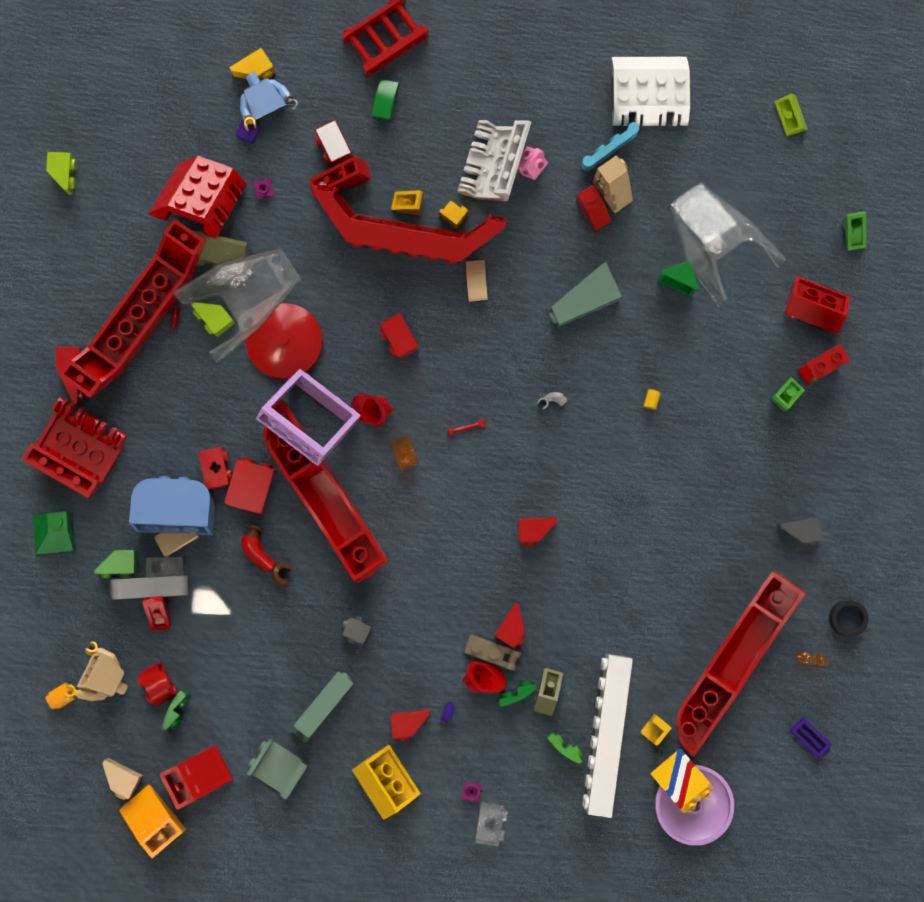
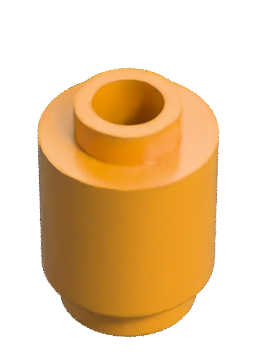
M64 683L46 696V701L53 710L56 708L60 709L76 699L75 696L67 698L64 694L70 695L74 692L73 689L67 688L69 684Z

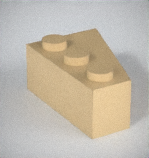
M617 155L597 168L593 185L614 213L633 201L627 164L623 159H619Z

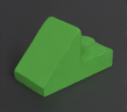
M866 212L847 214L841 223L845 230L846 249L850 251L866 248Z
M790 377L770 399L785 412L789 410L805 389Z

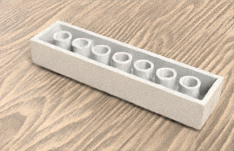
M606 654L605 658L601 659L600 669L603 670V677H599L598 689L601 692L600 697H596L595 703L598 715L594 716L593 728L596 730L595 736H591L590 747H592L593 752L592 755H589L587 764L590 769V775L586 774L585 786L588 790L587 794L583 795L582 806H584L588 815L612 818L633 660L629 657Z

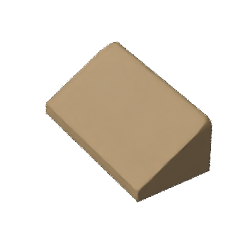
M191 532V534L160 533L154 538L163 555L167 557L198 538L196 532Z

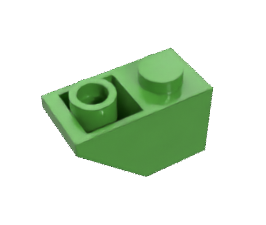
M114 550L95 569V574H101V578H113V574H120V578H132V574H138V551Z

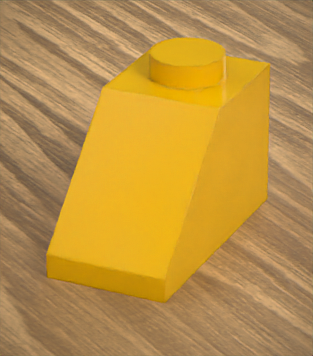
M262 48L229 67L234 77L246 79L245 76L256 72L259 80L262 81L266 78L270 79L275 73L272 63Z

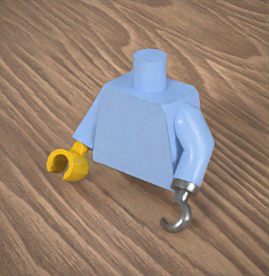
M256 72L245 76L250 87L243 90L244 94L241 95L240 112L247 131L248 124H254V128H256L255 120L286 105V103H296L294 107H291V110L298 108L299 102L293 99V96L284 85L267 78L260 81Z

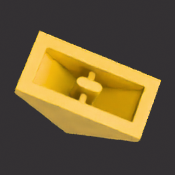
M423 191L395 192L391 210L420 216Z

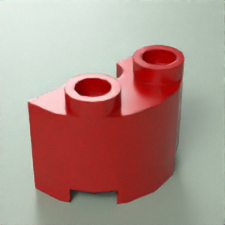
M162 661L141 671L140 676L137 677L139 685L142 688L145 687L148 693L146 698L151 705L155 703L159 706L178 694L174 684L168 677V672Z

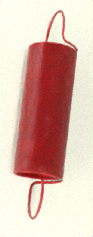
M173 308L170 328H177L180 308Z

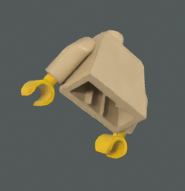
M90 642L89 645L95 649H85L86 654L92 657L77 685L80 689L76 690L74 686L68 685L67 688L73 689L74 692L70 695L64 693L67 698L77 696V698L83 700L98 701L104 700L106 697H112L115 692L123 695L127 690V685L121 682L124 671L120 668L116 655L103 648H97L96 642Z

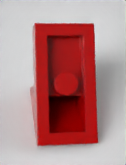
M163 596L143 598V607L151 630L171 628L167 598L163 599Z

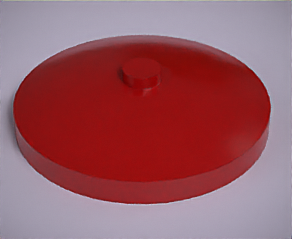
M280 303L263 309L252 320L246 335L247 352L253 364L264 374L276 379H290L299 369L307 373L316 364L322 351L323 338L317 321L307 310L294 304Z

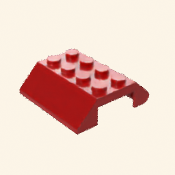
M196 156L179 163L151 208L149 215L164 221H168L172 213L203 223V234L216 238L224 226L222 222L227 221L238 201L237 197L241 196L246 183L234 168Z
M60 397L51 409L55 413L36 445L31 443L22 460L85 497L90 498L104 483L120 456L127 434L121 431L117 433V429L112 428L107 437L104 435L107 423L101 422L100 419L88 412L84 413V410L81 408L76 412L75 417H72L74 404L68 403L67 400Z

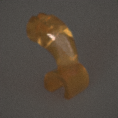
M799 652L796 655L799 656V659H796L799 663L827 666L828 656H814L805 652Z

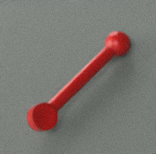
M481 419L478 423L455 429L449 428L447 433L453 435L455 432L470 428L485 427L486 421Z

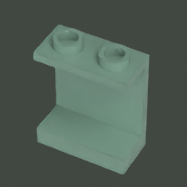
M269 739L267 742L263 741L258 749V752H260L257 759L252 758L247 766L250 769L247 775H254L280 792L281 797L287 799L309 766V763L272 739Z

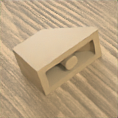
M110 758L105 759L102 764L110 790L115 792L114 795L120 799L131 798L143 775Z

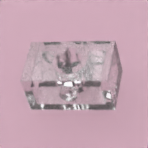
M481 801L475 843L499 847V841L503 842L505 830H502L501 827L502 822H506L508 810H504V804ZM491 819L497 823V825H493V828H489V824H486Z

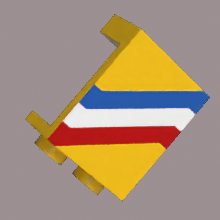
M681 749L650 773L683 814L691 812L697 806L696 803L701 799L704 800L712 793L711 790L714 789L711 783Z

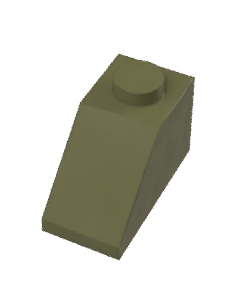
M544 668L533 711L549 716L553 715L558 701L563 673Z

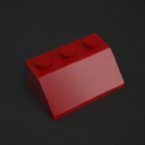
M796 276L784 313L792 318L801 319L810 325H816L828 332L838 334L848 314L850 296Z

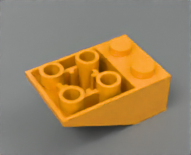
M150 784L119 809L139 844L151 858L155 857L186 830L185 826Z

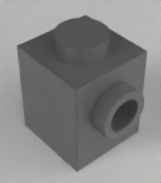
M356 615L355 618L345 619L341 627L344 630L342 635L346 636L344 640L352 644L356 642L364 644L372 626L365 623L366 619Z

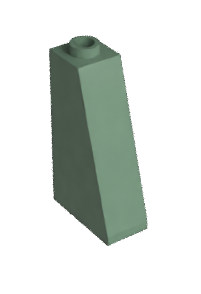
M605 262L551 307L549 317L553 324L556 323L557 327H560L621 299L622 296L607 263Z
M338 671L294 724L291 732L306 743L354 684L351 682L352 678L343 672L341 674Z

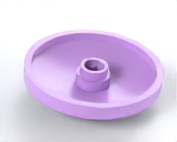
M695 765L713 786L714 789L711 790V795L704 800L698 801L696 803L697 806L691 812L683 814L659 785L655 796V812L661 827L673 839L687 845H704L718 839L729 827L734 814V798L729 785L721 775L708 767Z

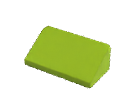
M789 94L774 101L786 136L807 130L796 95Z

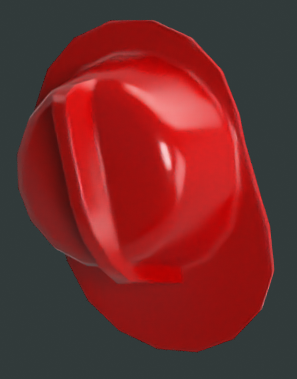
M358 394L354 396L351 407L360 414L359 421L379 427L384 425L386 419L394 410L382 396Z
M472 662L468 666V671L462 679V683L466 684L474 693H499L506 686V679L498 667L486 663Z

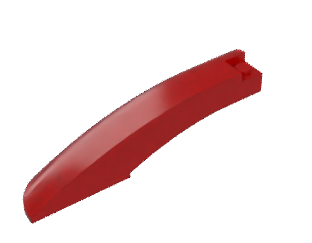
M281 398L272 409L307 435ZM265 426L263 430L264 440L269 452L287 481L321 528L353 581L360 582L375 574V571L390 562L325 459L318 466Z

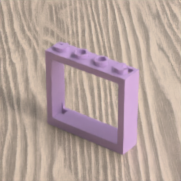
M299 369L261 408L256 419L318 466L355 426L360 414L310 377V375ZM295 384L346 422L324 447L272 409Z

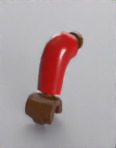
M249 525L248 529L250 531H247L246 535L241 537L242 551L257 566L267 573H272V581L275 585L284 588L289 587L288 580L280 578L278 572L280 570L290 572L292 565L286 563L276 565V561L262 549V541L259 540V533L262 532V528Z

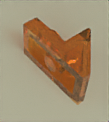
M410 436L391 441L400 470L418 464Z

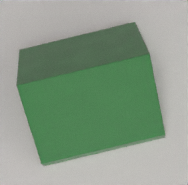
M689 261L664 269L657 280L690 297L698 288Z

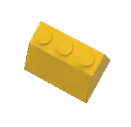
M390 745L379 750L352 769L383 820L400 811L421 794Z

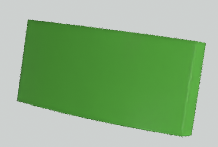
M551 732L547 735L549 741L564 756L579 764L583 762L580 759L582 753L577 746L572 747L571 744H568L566 747H563L562 745L565 742L559 734L555 736Z

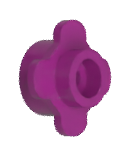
M265 178L261 182L255 181L253 183L258 199L274 194V190L270 185V179Z
M466 781L463 785L464 792L461 794V798L463 800L468 799L474 803L479 802L482 785Z

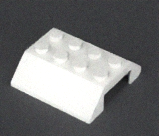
M687 57L611 58L614 102L612 112L613 126H621L622 115L623 126H628L629 113L635 112L634 122L639 126L641 114L642 126H658L660 114L661 126H665L667 112H673V126H677L678 114H680L679 125L688 126L690 71Z
M479 120L476 128L477 131H475L474 135L477 138L487 140L488 143L485 145L479 142H472V148H470L466 161L468 166L464 167V171L476 175L477 180L461 177L463 184H459L457 192L479 200L508 201L531 122L515 120L513 127L495 126L487 120Z

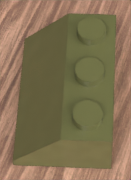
M193 231L206 240L197 265L204 266L206 263L218 270H222L224 267L236 274H241V272L247 273L252 253L247 242L220 236L212 238L204 235L202 232Z

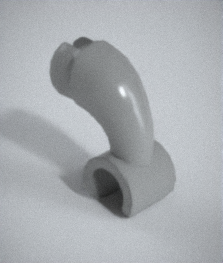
M552 392L540 398L537 404L542 400L545 401L546 406L542 408V410H545L550 401L557 402L560 406H563L567 402V398L560 392Z

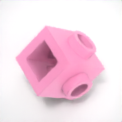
M526 147L522 152L518 165V170L523 176L533 180L539 176L548 164L543 151L538 148Z

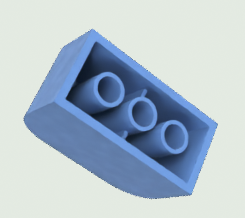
M159 476V479H145L134 488L131 497L129 524L136 532L185 534L196 532L197 535H213L216 506L208 489L201 482L190 480L188 477L171 479L168 476Z

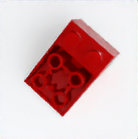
M216 744L160 774L177 810L233 780Z

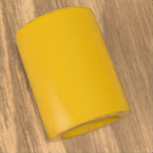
M648 389L643 406L656 410L661 393Z

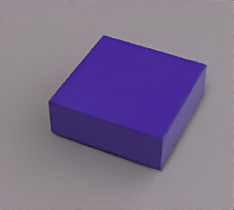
M242 120L235 135L253 144L261 126L256 124V128H254V124H248L247 131L244 120Z

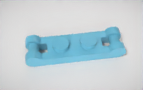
M635 122L630 123L627 131L619 135L618 133L610 139V143L606 146L603 144L598 147L593 156H585L581 165L582 170L586 172L592 170L634 139L639 131V125Z

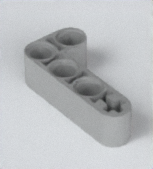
M188 576L109 580L110 600L189 595Z

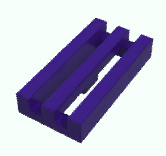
M804 717L789 730L817 759L831 747V744ZM803 724L825 744L824 747L802 727ZM799 729L820 751L817 752L796 731Z

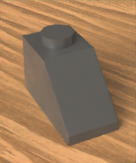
M819 517L777 525V529L799 544L806 543V547L818 545L817 541L823 540Z

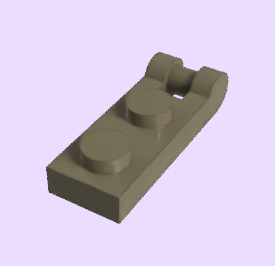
M470 634L464 651L466 654L513 671L517 667L515 665L517 658L521 656V652ZM505 653L510 655L508 662L503 661Z

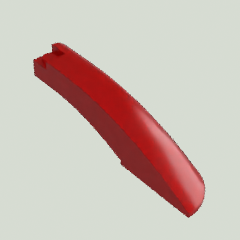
M772 571L679 709L676 721L679 739L684 748L693 757L734 701L772 641L806 594L804 590L775 571Z

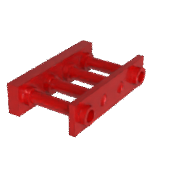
M390 0L389 4L353 28H347L341 35L343 44L351 42L364 60L362 68L367 78L429 37V30L425 24L421 27L416 26L403 6L406 4V0ZM396 10L411 30L410 34L406 37L399 34L387 17ZM382 21L394 38L395 44L391 47H386L372 26ZM365 31L380 51L379 55L374 58L369 56L357 39V36Z

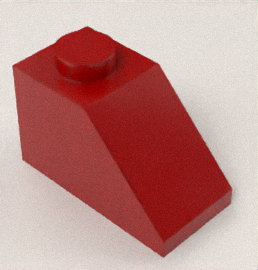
M594 185L577 194L576 201L595 232L612 222L605 203Z
M557 518L518 519L519 543H523V546H535V542H539L557 523Z
M514 603L494 635L513 648L516 645L520 647L526 638L523 636L525 630L517 603Z
M430 709L391 713L393 738H397V741L409 740V737H412L428 718Z

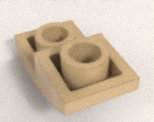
M485 260L466 261L469 302L488 300Z

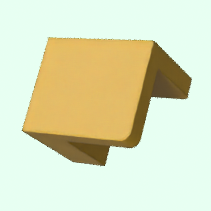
M450 201L444 209H440L439 216L457 229L468 216V209L464 206L460 208Z
M654 714L642 728L641 733L658 746L672 727Z

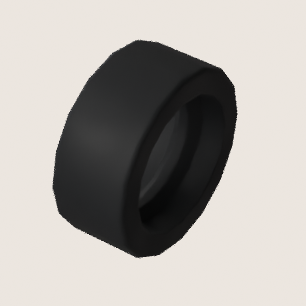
M844 600L836 603L829 614V623L832 629L837 634L845 637H854L863 633L869 621L868 612L865 607L853 600ZM845 607L854 608L860 616L858 626L852 630L843 629L838 623V613Z

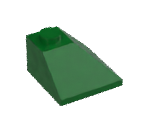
M56 512L33 516L35 554L75 551L72 513Z

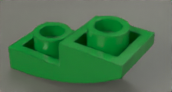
M380 80L374 101L372 118L391 120L395 108L394 101L399 90V82Z
M531 681L520 682V686L516 687L517 695H514V692L502 694V697L499 698L500 707L527 697L537 688L536 684H532Z
M185 689L180 690L168 708L163 724L165 730L170 727L174 729L181 721L179 717L182 713L177 708L181 709L188 702L187 697L189 693Z

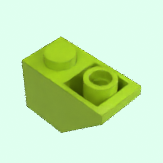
M47 152L46 171L69 195H73V189L76 188L74 170H77V160L71 153Z
M195 302L191 304L195 309L192 311L198 320L203 319L206 325L204 327L210 335L214 333L219 337L235 324L221 305Z

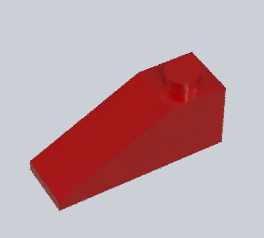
M354 156L309 179L313 196L316 197L314 191L320 185L337 187L341 191L357 187L371 180L368 163Z

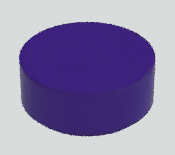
M446 703L440 716L441 721L449 722L455 708L453 704Z

